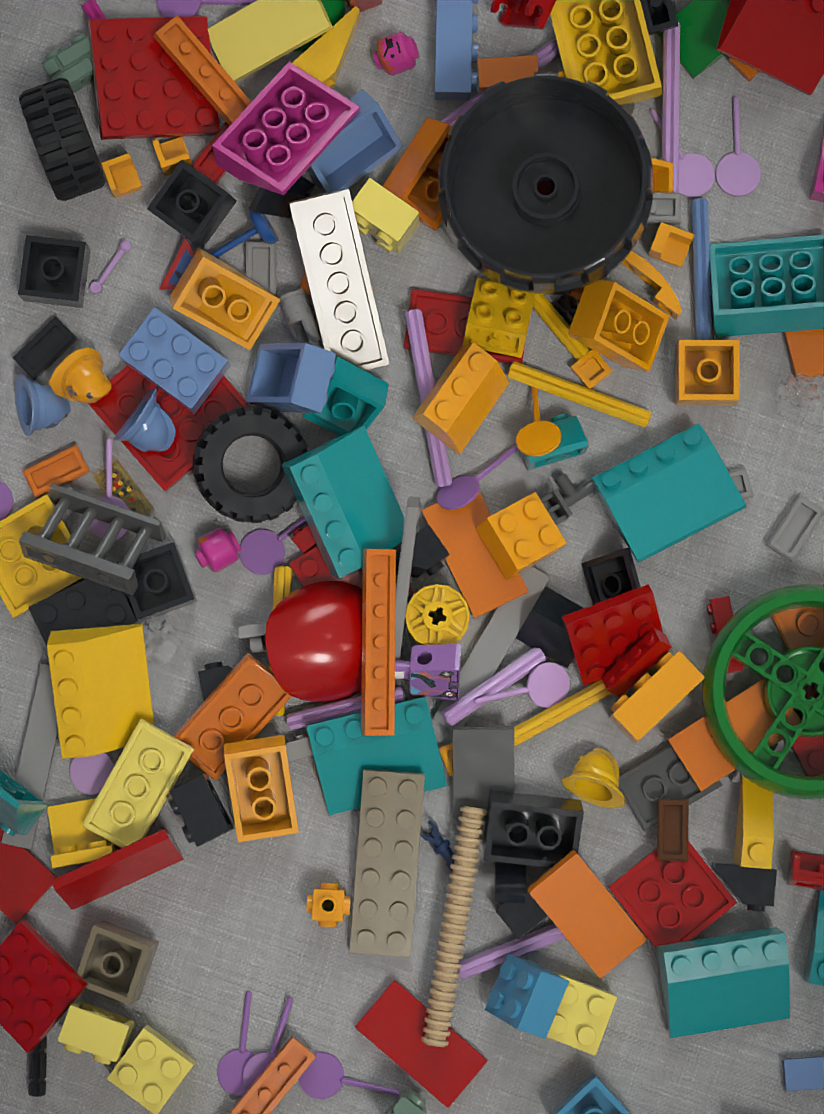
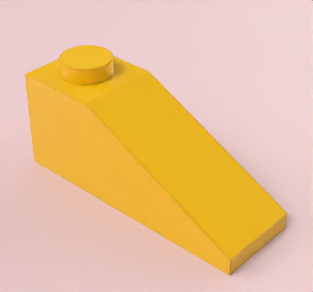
M355 6L331 30L321 36L292 64L333 89L336 85L334 81L338 78L360 22V9Z
M741 774L733 863L741 867L771 869L774 843L773 792L761 788Z

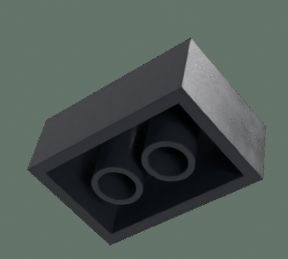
M87 579L28 607L46 646L50 631L141 624L136 619L126 593Z
M490 790L482 846L483 859L485 861L552 868L571 851L575 850L578 854L584 815L581 800Z

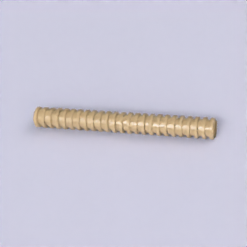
M460 807V811L463 813L462 817L459 816L458 819L461 821V825L457 826L459 836H455V840H458V843L453 848L456 850V855H452V859H455V861L450 866L453 872L449 874L451 883L447 884V887L450 888L449 893H446L448 902H444V907L447 908L446 912L442 913L445 920L441 921L443 931H439V935L442 936L441 940H438L437 943L440 946V950H436V955L439 956L438 960L434 961L437 967L433 969L435 979H431V984L434 985L433 988H430L429 993L432 994V997L428 998L430 1007L426 1008V1012L429 1015L424 1020L427 1023V1027H423L425 1036L421 1038L424 1044L436 1047H445L449 1043L446 1037L450 1036L448 1027L452 1026V1022L449 1019L454 1014L451 1011V1007H455V1002L452 1001L457 996L454 989L458 988L456 978H460V974L457 971L462 966L459 963V959H463V954H460L461 950L465 948L462 941L466 940L464 930H468V926L465 924L470 918L467 916V912L471 911L469 901L472 902L473 897L470 896L471 892H474L472 882H476V878L473 876L478 870L475 868V864L479 863L477 854L481 853V850L478 849L479 844H482L480 834H484V830H481V828L486 823L483 820V816L487 815V811L481 808Z

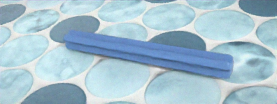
M701 198L694 199L691 203L692 234H694L692 242L695 340H712L708 201Z

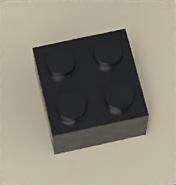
M181 160L147 210L203 249L237 200Z
M26 235L18 290L20 298L26 302L83 308L90 248L87 243Z
M175 542L139 555L132 568L135 570L138 588L133 596L128 594L136 619L139 622L198 602L178 545Z
M202 774L169 791L172 798L168 799V802L174 814L182 816L186 824L182 827V830L189 844L195 842L197 847L202 846L235 829L207 774Z

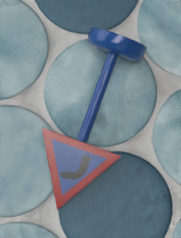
M249 210V216L254 227L210 254L218 258L257 233L267 244H274L279 241V238L265 214L254 213ZM185 238L159 290H174L192 260L195 251L187 238Z

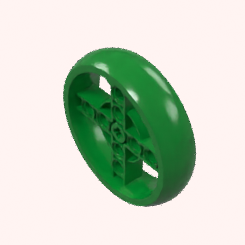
M800 584L782 587L760 595L744 605L726 622L715 638L706 659L703 671L705 678L702 680V702L707 726L713 740L727 761L740 774L754 784L775 794L789 798L818 800L824 799V775H794L777 768L798 736L810 738L824 736V673L819 668L820 660L824 658V643L821 647L800 646L780 654L749 633L765 619L783 611L796 608L824 609V585ZM753 649H760L765 653L766 661L762 666H757L751 661L750 654ZM732 658L765 679L764 700L768 712L774 719L752 752L736 733L727 710L725 684ZM780 666L788 667L792 673L788 683L780 682L777 679L776 671ZM813 684L815 686L813 691L817 695L815 698L809 697L806 699L804 697L806 692L802 688L804 685L808 687ZM790 708L796 709L800 714V722L796 726L789 725L786 722L785 714ZM772 734H778L783 738L784 745L780 751L775 752L769 748L768 739Z

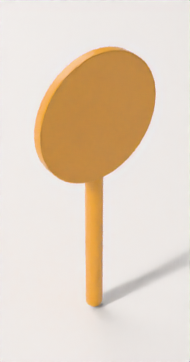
M531 386L534 422L527 424L518 432L516 444L518 449L525 455L543 456L554 451L559 446L562 435L556 424L549 421H540L538 390Z

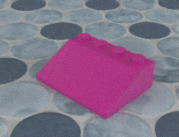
M288 62L212 145L216 164L241 181L284 195L360 111V107L291 62Z

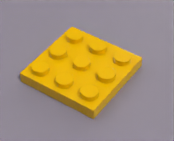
M48 494L0 521V596L14 619L29 611L28 607L84 579L23 556L19 540L24 531L34 535L40 534L55 508ZM63 519L50 539L59 544L67 543L71 536Z

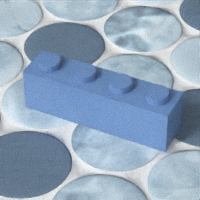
M437 0L435 100H470L471 91H477V73H471V62H477L478 44H472V33H478V15L472 14L473 4H478V0Z

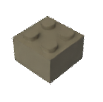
M101 921L92 927L77 973L88 984L87 989L131 1005L140 1000L159 942L109 922Z

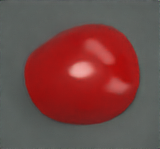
M335 580L312 583L286 596L269 615L265 632L269 663L275 679L290 696L312 702H330L349 698L362 692V589L359 586Z

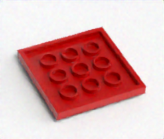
M207 16L179 17L211 54ZM174 17L89 19L88 31L101 140L209 136L220 132L217 110L153 37L159 29Z
M128 365L110 380L112 386L107 395L101 397L95 403H88L116 435L144 396L151 389H157L156 402L168 414L175 426L176 434L172 445L166 451L144 452L134 447L127 440H121V442L165 492L194 468L192 463L196 449L195 445L206 426L223 413L235 408L250 407L240 393L223 376L197 412L193 414Z

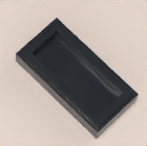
M55 316L13 359L35 381L78 339Z
M495 862L494 901L525 903L526 865Z

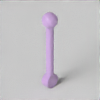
M124 240L120 243L119 251L98 281L91 283L90 290L92 293L99 294L102 292L103 282L124 252H128L131 249L129 241Z

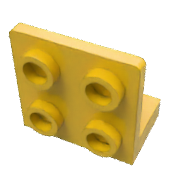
M478 278L467 320L463 346L474 342L485 351L522 358L535 294L518 292L506 288L495 281Z
M96 798L49 806L47 808L54 855L50 856L52 868L91 862L116 851V845L82 826Z

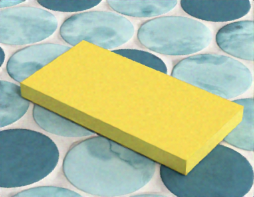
M257 0L208 28L210 43L221 67L237 83L331 30L333 26L321 0Z
M140 719L82 826L120 848L145 838L168 799L169 791L174 788L195 749L146 720Z

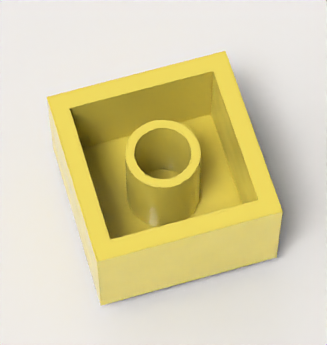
M371 178L368 179L352 201L359 233L364 236L369 233L377 239L375 243L388 253L393 250L399 254L419 227V212Z
M557 972V975L565 978L569 983L547 1037L596 1056L617 996Z
M78 1000L70 1005L57 1041L64 1043L63 1048L70 1052L81 1054L82 1051L94 1054L92 1059L110 1065L111 1061L117 1062L123 1057L136 1021Z
M146 1025L107 1077V1080L151 1113L158 1114L194 1066L196 1060L149 1025Z

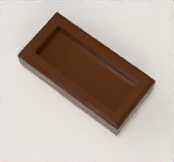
M658 799L657 861L688 862L689 799Z

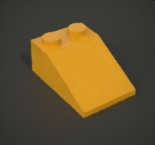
M200 248L197 249L168 298L174 310L248 350H251L281 300L224 261Z

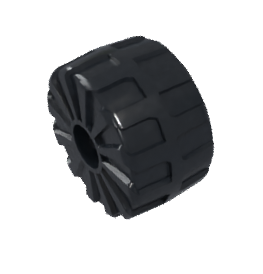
M553 71L534 72L532 77L518 79L507 84L500 81L483 91V98L475 103L464 116H458L448 134V141L442 154L438 173V198L441 214L448 233L458 250L483 275L506 288L522 293L566 294L606 277L624 261L639 241L649 219L654 194V173L651 156L644 136L633 116L629 115L613 100L607 90L591 81L582 83L574 79L559 77L557 72ZM543 181H550L554 184L555 189L549 195H542L537 190L538 185Z

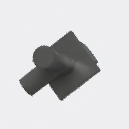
M564 474L557 478L556 482L565 496L562 497L558 490L555 489L540 499L556 526L573 515L569 509L571 505L596 491L592 479L575 489L567 475Z

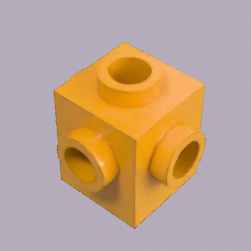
M321 882L320 888L313 889V895H307L306 913H312V920H318V926L337 927V922H343L344 915H350L351 897L345 896V889H339V883ZM328 899L334 903L333 910L325 911L323 909L322 903L324 900Z

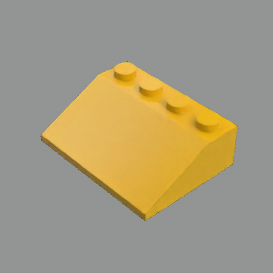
M556 0L550 16L566 78L582 83L587 81L596 83L607 90L609 96L619 105L663 96L662 85L640 0Z
M143 624L50 631L47 651L62 759L95 756L124 748L140 719H144L155 726Z

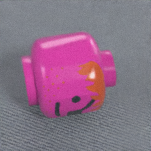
M397 32L378 40L377 52L373 53L377 68L379 70L384 69L390 76L413 69L416 65V59L420 57L414 38L407 36L403 32Z
M219 527L198 538V550L194 552V555L202 568L207 566L212 572L216 573L237 562L241 547L231 530L226 532V530Z

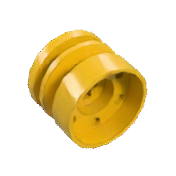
M439 584L423 587L416 592L407 605L405 615L408 633L418 645L459 643L468 629L470 618L467 602L462 595L449 586ZM437 609L443 611L442 616L446 618V621H439L438 625L432 624L433 618L429 614L430 612L436 613Z

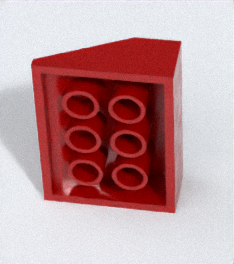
M730 0L716 50L807 95H812L824 74V0Z

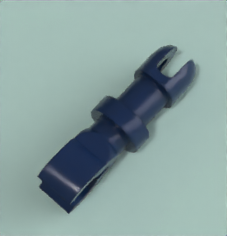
M429 819L428 824L433 827V833L427 834L423 831V827H421L420 836L435 847L433 851L436 855L440 854L447 868L453 872L450 866L454 864L455 859H452L454 852L449 847L451 843L448 839L444 840L442 838L437 823Z

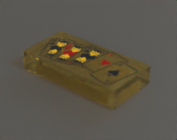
M116 460L112 463V496L122 499L130 511L142 515L151 512L154 509L119 461ZM104 469L94 477V480L106 494V469Z

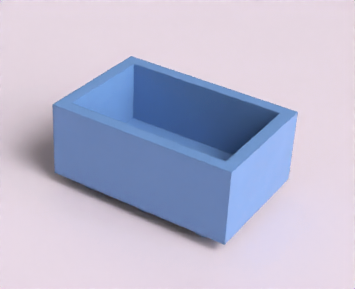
M361 90L349 99L360 107V111L307 169L316 185L324 193L349 188L403 148L401 141L379 103L364 90Z
M156 307L149 313L118 355L122 362L193 414L197 412L230 368L227 359Z
M307 343L260 344L246 402L274 412L322 413L328 398L327 389L329 381L335 370L334 361L336 353Z

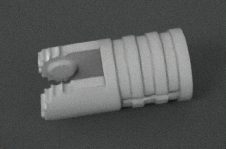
M299 289L281 296L280 303L282 304V309L285 312V317L288 320L295 343L309 344L307 338H310L312 342L320 340V332L314 315L311 312V307L308 304V299L305 296V291Z

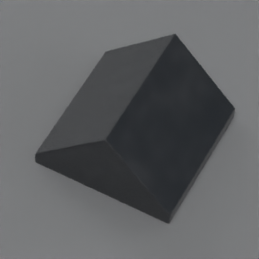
M630 547L581 563L593 605L641 587Z
M545 586L515 639L532 649L534 647L540 648L546 657L568 669L574 656L562 617L584 608Z

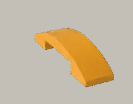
M631 251L621 264L654 288L658 293L652 303L677 320L682 309L669 283L649 262Z

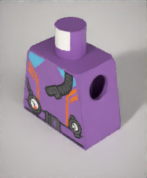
M461 644L413 646L411 648V661L395 660V679H410V693L413 695L459 701Z

